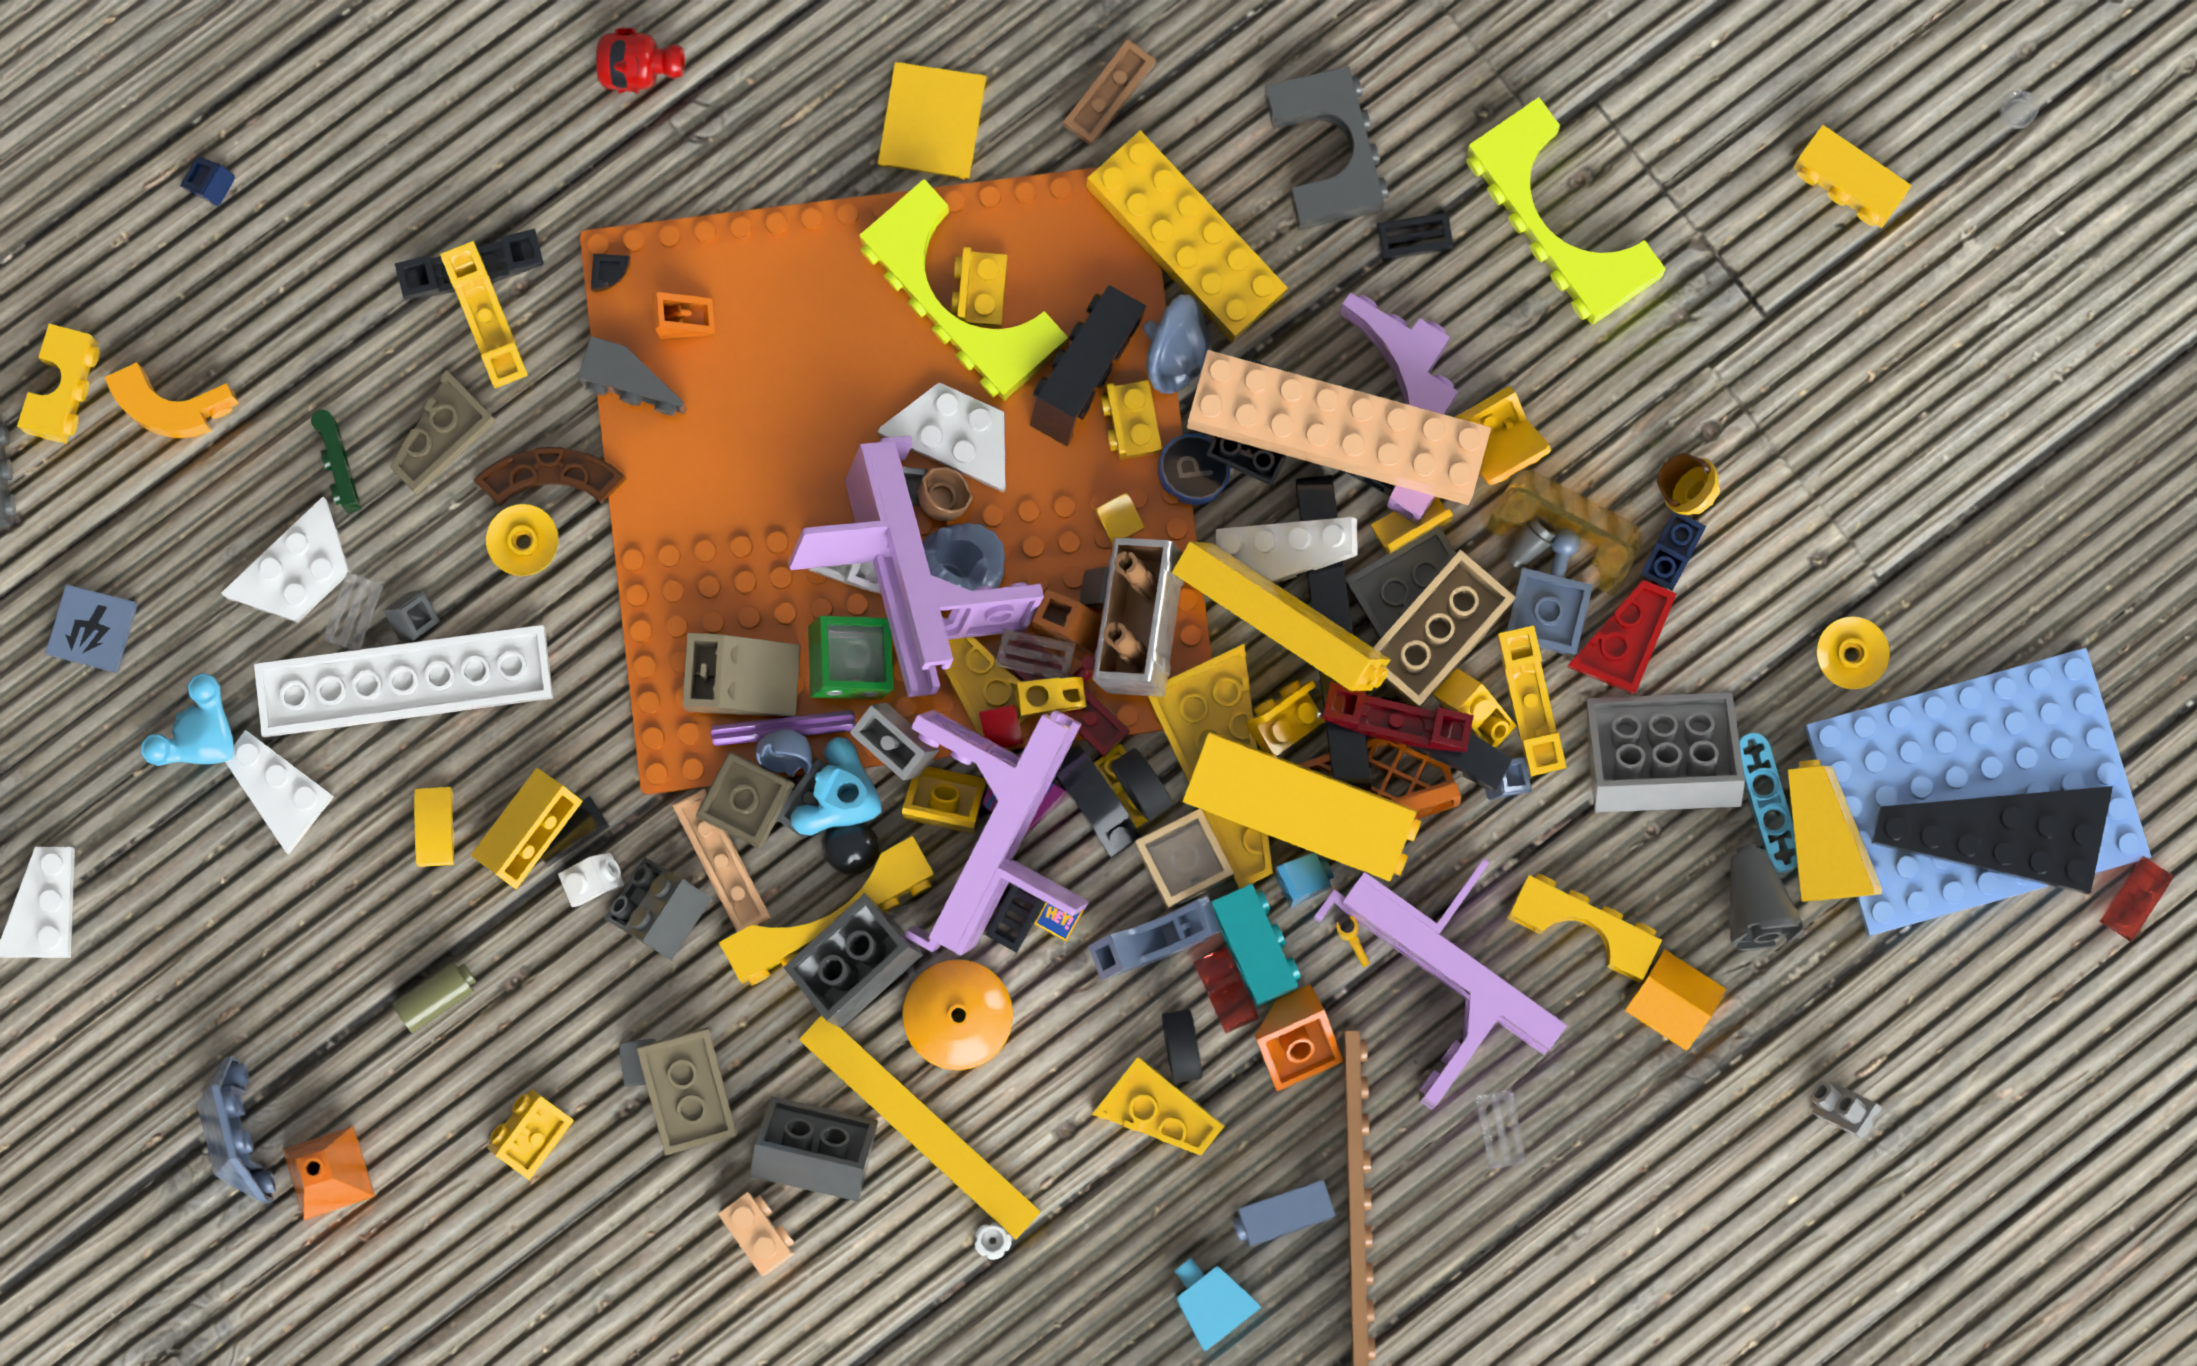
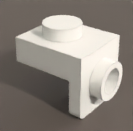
M611 853L590 856L558 874L572 907L581 906L607 891L616 890L624 886L619 865Z

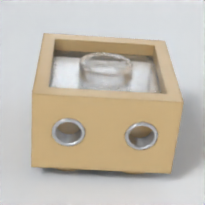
M1198 809L1135 841V848L1167 911L1234 877V872L1202 809Z

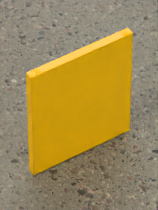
M895 62L878 166L970 179L987 77L982 74Z

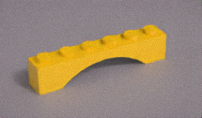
M911 836L882 852L864 886L848 903L832 914L812 923L794 927L768 928L750 925L720 941L719 944L739 981L742 984L749 981L751 986L770 976L768 970L779 964H782L784 967L864 893L886 913L900 904L897 900L909 892L914 897L931 888L930 881L935 879V875L915 838Z

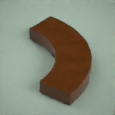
M541 447L509 455L483 470L473 481L501 507L516 494L541 485H563L576 488L589 494L602 504L627 478L609 463L589 453L565 449L564 447Z

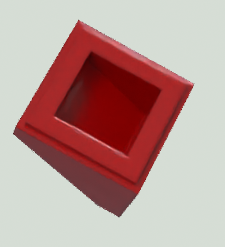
M1014 704L979 712L985 738L1004 748L1023 744Z

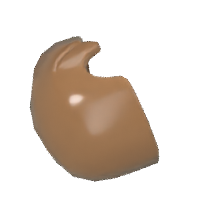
M947 467L930 469L921 479L917 490L920 507L929 517L938 521H951L965 513L973 498L968 482L958 471Z

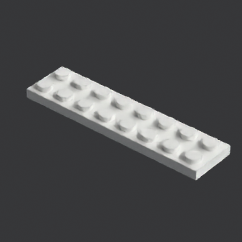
M544 625L254 664L261 734L263 737L553 699Z

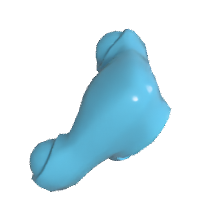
M201 673L191 678L187 685L189 696L199 706L192 704L183 712L176 714V721L172 728V734L174 735L172 740L162 734H149L142 741L141 754L147 763L157 766L175 762L215 764L233 759V737L223 709L220 685L215 677Z
M836 737L827 742L824 755L831 765L825 766L821 772L815 774L814 797L819 802L818 807L809 804L796 806L790 815L791 826L799 834L812 836L831 827L864 823L874 819L881 813V801L878 793L859 760L856 747L849 739Z

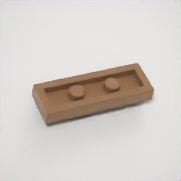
M1127 39L1063 121V126L1092 147L1155 66L1156 59Z

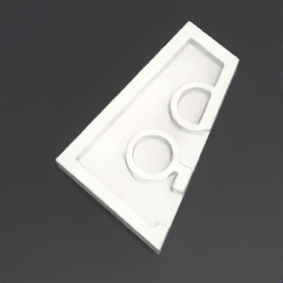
M247 730L244 731L234 744L233 759L225 761L287 854H290L334 797Z
M34 848L0 939V958H71L75 848Z

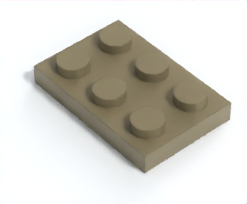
M708 1027L636 1047L665 1155L737 1136Z

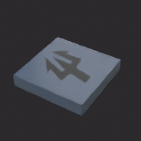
M66 584L45 654L118 673L138 604L126 599Z

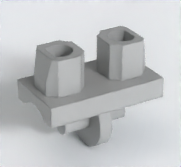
M1824 1081L1819 1082L1810 1096V1099L1816 1104L1811 1111L1815 1116L1861 1139L1866 1134V1129L1871 1127V1119L1879 1114L1882 1109L1877 1103L1832 1081L1830 1084Z

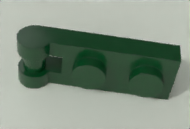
M318 410L312 415L311 424L324 440L326 449L320 452L326 471L332 470L335 483L330 484L333 500L336 505L341 504L347 513L362 510L339 425L328 411Z

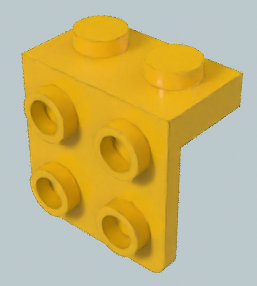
M1511 386L1504 388L1455 416L1458 419L1491 427L1479 471L1480 476L1489 485L1506 480L1510 475L1524 467L1538 462L1551 451L1549 443L1526 419L1517 394Z

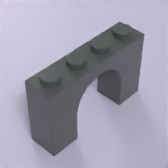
M1349 66L1266 85L1265 99L1273 129L1311 120H1322L1340 128L1347 136L1352 148V158L1349 164L1336 176L1291 188L1290 197L1299 230L1382 211L1384 199L1389 198L1385 178H1378L1375 165L1380 164L1376 144H1369L1366 131H1371L1369 115L1366 109H1360L1358 98L1362 97L1360 80L1358 76L1352 77Z

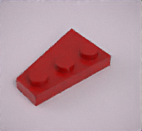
M1642 580L1601 629L1569 663L1567 668L1635 695L1677 593Z

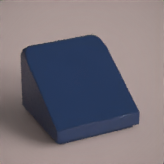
M197 156L180 187L213 205L219 206L233 184L235 176L222 165Z

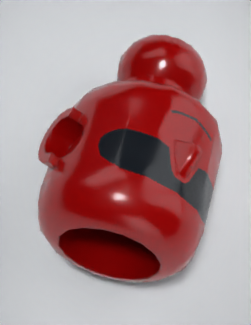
M617 28L615 33L603 35L597 43L596 72L599 83L606 89L618 90V93L635 92V94H639V90L649 89L656 83L658 74H665L669 78H679L684 75L685 53L683 47L668 45L664 49H657L655 39L649 34L636 33V28Z

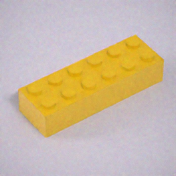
M1141 130L1087 178L1085 187L1186 295L1190 294L1201 304L1203 313L1231 343L1238 339L1285 295L1288 287Z

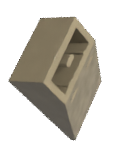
M687 633L683 690L684 709L686 712L773 717L796 716L801 645L721 634Z

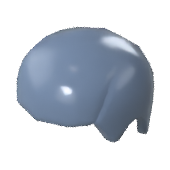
M780 729L760 739L756 746V759L762 768L774 773H787L790 777H793L797 770L803 767L804 772L809 774L812 768V748L806 737L793 729Z

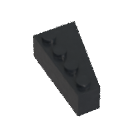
M1108 285L1103 295L1095 294L1086 311L1090 314L1085 323L1077 322L1069 336V340L1072 341L1067 351L1059 350L1051 364V368L1054 369L1049 379L1042 377L1033 392V396L1037 399L1030 426L1066 447L1069 445L1074 436L1073 431L1077 418L1081 420L1085 418L1096 395L1094 389L1096 387L1099 389L1103 388L1113 369V359L1119 361L1143 320L1146 305L1111 285Z

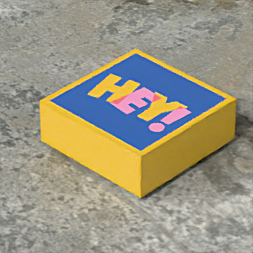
M1046 902L1034 925L1067 942L1084 909L1071 916Z

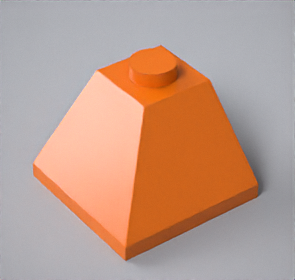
M1311 984L1276 999L1255 1034V1039L1277 1092L1344 1062L1326 1012Z

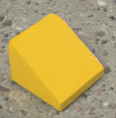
M1127 492L1095 509V514L1112 545L1114 538H1127L1145 528Z

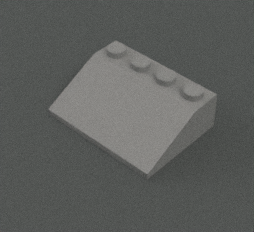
M1732 692L1587 698L1590 774L1595 813L1741 807L1745 777Z

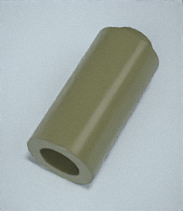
M452 962L393 1002L392 1005L403 1023L413 1034L472 994L474 990L471 985L476 980L465 964L458 967L455 962Z

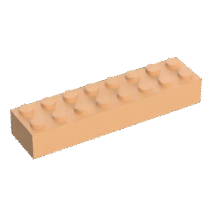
M1210 350L1206 354L1187 424L1188 429L1469 505L1473 497L1491 427Z

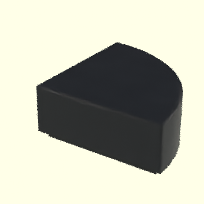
M594 254L591 290L603 291L619 283L629 269L630 256Z

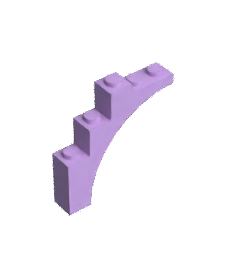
M1350 292L1342 304L1340 315L1360 329L1382 353L1396 377L1404 404L1446 415L1454 403L1458 391L1453 388V383L1441 375H1435L1434 377L1430 374L1445 351L1450 339L1445 334L1444 328L1433 321H1427L1426 323L1419 318L1411 330L1407 327L1406 321L1395 314H1389L1388 316L1377 309L1376 303L1364 295L1357 297ZM1395 486L1387 507L1415 525H1418L1436 496Z

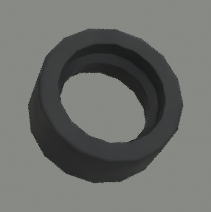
M1136 748L1131 749L1111 762L1112 770L1124 791L1146 820L1150 821L1172 806V801L1162 782Z
M1187 1009L1162 1014L1164 1038L1173 1082L1179 1083L1201 1079V1060L1191 1010Z

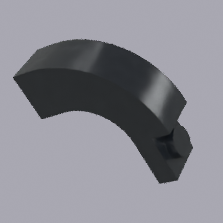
M1074 739L1054 778L1077 806L1105 851L1112 857L1141 836L1111 787Z

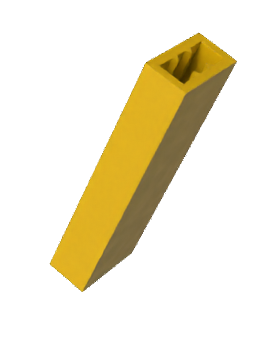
M1190 541L1171 572L1350 691H1372L1374 687L1378 688L1383 683L1388 674L1386 666L1391 659L1214 543Z
M1209 732L1183 799L1184 803L1387 881H1391L1394 874L1401 876L1408 859V855L1402 853L1408 839L1414 842L1422 822L1415 819L1418 810L1214 732Z

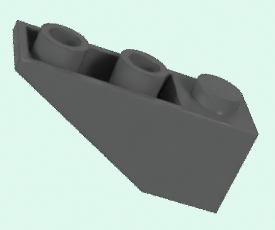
M590 337L578 375L582 385H586V391L599 396H606L607 392L620 395V401L634 406H640L641 402L655 405V411L669 416H675L676 412L686 413L687 408L684 402L626 346Z

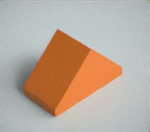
M664 292L652 293L655 330L660 340L715 334L712 298Z

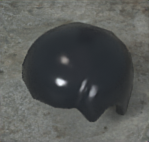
M866 823L828 828L821 840L825 861L831 867L844 874H861L873 865L879 853L878 837L874 830Z

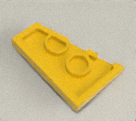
M974 637L949 639L953 662L949 669L943 670L975 731L984 737L979 712L1013 704L1017 711L1014 686L1020 681L1006 670ZM1028 718L1018 719L1020 723Z
M1139 1056L1092 1114L1200 1156L1203 1155L1225 1127L1224 1124Z

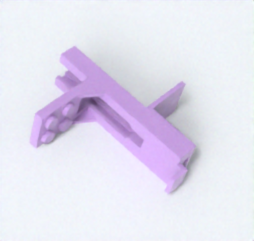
M911 436L881 438L878 443L860 444L845 479L856 523L802 529L788 564L790 570L873 562L908 697L937 693L940 682L935 665H941L942 669H949L953 662L949 639L1026 631L1044 598L1041 584L1027 585L1022 582L1004 588L993 589L990 586H983L970 591L930 574L900 461L906 459L913 442ZM951 610L948 618H943L941 611Z
M935 710L917 715L911 729L920 733L918 738L930 746L938 747L941 744L952 750L950 756L964 764L976 763L998 802L931 934L917 926H912L907 929L904 937L931 952L937 950L942 945L959 955L966 953L977 946L1009 882L1071 916L1086 908L1089 903L1088 900L1013 860L1082 723L1058 710H1054L1050 716L1047 714L1042 715L1020 757Z
M1485 858L1438 923L1431 920L1366 872L1362 874L1347 897L1334 889L1314 917V920L1320 924L1335 903L1342 912L1348 916H1353L1363 927L1465 999L1462 1043L1457 1040L1452 1043L1441 1059L1446 1066L1441 1073L1434 1070L1419 1090L1425 1094L1420 1102L1430 1110L1437 1106L1496 1022L1543 1055L1552 1048L1567 1027L1565 1023L1440 935L1488 867L1490 862Z

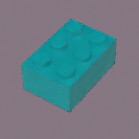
M1250 884L1212 901L1211 905L1221 928L1220 933L1255 1010L1295 991L1301 975L1293 957L1285 958L1281 948L1285 947L1284 944L1286 942L1278 924L1270 925L1266 916L1269 914L1270 906L1262 889L1256 892L1253 885Z

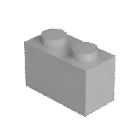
M887 702L871 705L850 732L853 737L903 781L919 777L940 750L938 747L930 746L918 738L920 733L911 729L912 724Z

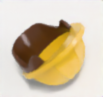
M1681 453L1671 457L1664 463L1658 473L1657 484L1665 499L1666 506L1673 512L1681 515L1701 514L1713 505V502L1720 493L1716 467L1706 458H1698L1690 454Z

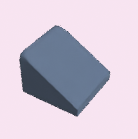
M1525 756L1511 758L1512 763L1496 793L1485 788L1488 800L1532 792Z

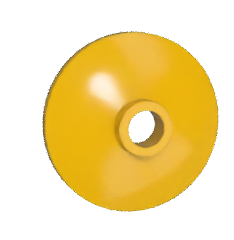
M528 504L513 505L499 512L491 521L486 534V547L491 560L502 571L515 576H529L545 569L554 559L559 545L558 530L552 518L542 509ZM522 537H528L531 541L530 545L525 549L518 547V541Z
M1845 617L1834 621L1823 631L1817 643L1816 657L1820 670L1833 684L1846 689H1862L1875 683L1884 674L1889 664L1890 648L1886 636L1873 622L1860 617ZM1847 649H1853L1857 653L1856 661L1846 659L1845 651Z

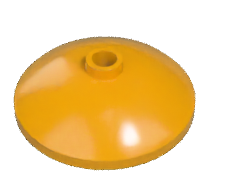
M947 960L927 968L911 984L903 1004V1026L912 1047L928 1062L950 1070L971 1069L989 1061L1004 1046L1012 1027V1002L1003 982L985 966L968 960ZM955 1008H962L965 1011L966 1016L962 1022L952 1020L951 1013Z

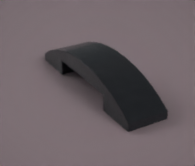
M535 229L500 237L501 241L477 247L491 283L524 273L544 264ZM430 255L394 263L403 299L456 292L441 256L431 258Z
M1381 697V699L1402 703L1390 698ZM1471 733L1466 752L1436 750L1407 745L1463 772L1464 778L1495 793L1512 763V759Z

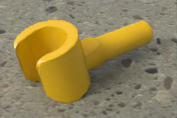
M1349 916L1354 926L1353 931L1349 933L1343 932L1337 922V933L1342 940L1349 942L1363 968L1371 963L1357 936L1359 933L1358 922L1353 916Z

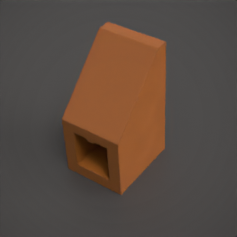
M1046 589L1044 598L1032 621V631L1095 656L1102 616L1078 601Z

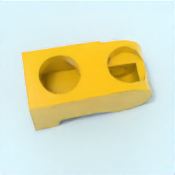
M1058 677L1017 682L1014 686L1018 719L1049 714L1054 710L1065 712L1086 707L1083 677L1061 679Z

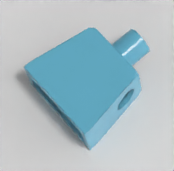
M1190 1258L1174 1271L1187 1288L1176 1300L1204 1352L1261 1308L1248 1293L1218 1266L1205 1275L1195 1261Z

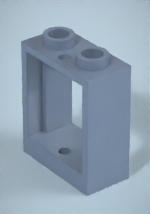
M1324 1180L1239 1208L1237 1210L1238 1218L1233 1219V1225L1239 1242L1246 1240L1248 1247L1333 1219L1336 1215Z

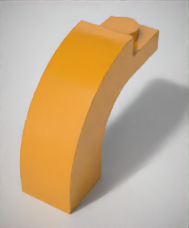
M137 362L104 377L116 402L135 422L151 432L166 437L189 438L209 433L212 430L206 418L212 417L216 419L223 417L232 411V406L239 404L234 391L227 383L190 400L169 401L156 395L145 370Z

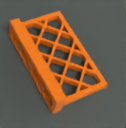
M1379 738L1366 741L1367 751H1370L1368 754L1369 765L1388 773L1380 789L1371 786V790L1366 791L1418 810L1415 818L1418 820L1461 805V794L1448 765L1436 761L1428 755L1425 756L1416 752L1405 744L1396 745ZM1387 745L1399 751L1391 767L1372 759L1379 747ZM1404 753L1422 761L1414 778L1396 770ZM1329 754L1298 764L1311 770L1319 768L1329 773V777H1332L1331 767L1328 766L1330 764ZM1429 764L1442 771L1445 782L1431 786L1419 779L1426 765ZM1392 776L1411 784L1406 795L1395 797L1385 792ZM1416 786L1422 789V790L1413 792Z

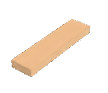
M703 789L672 805L736 931L739 932L750 925L759 926L772 919L728 833L696 817L707 795L706 790Z

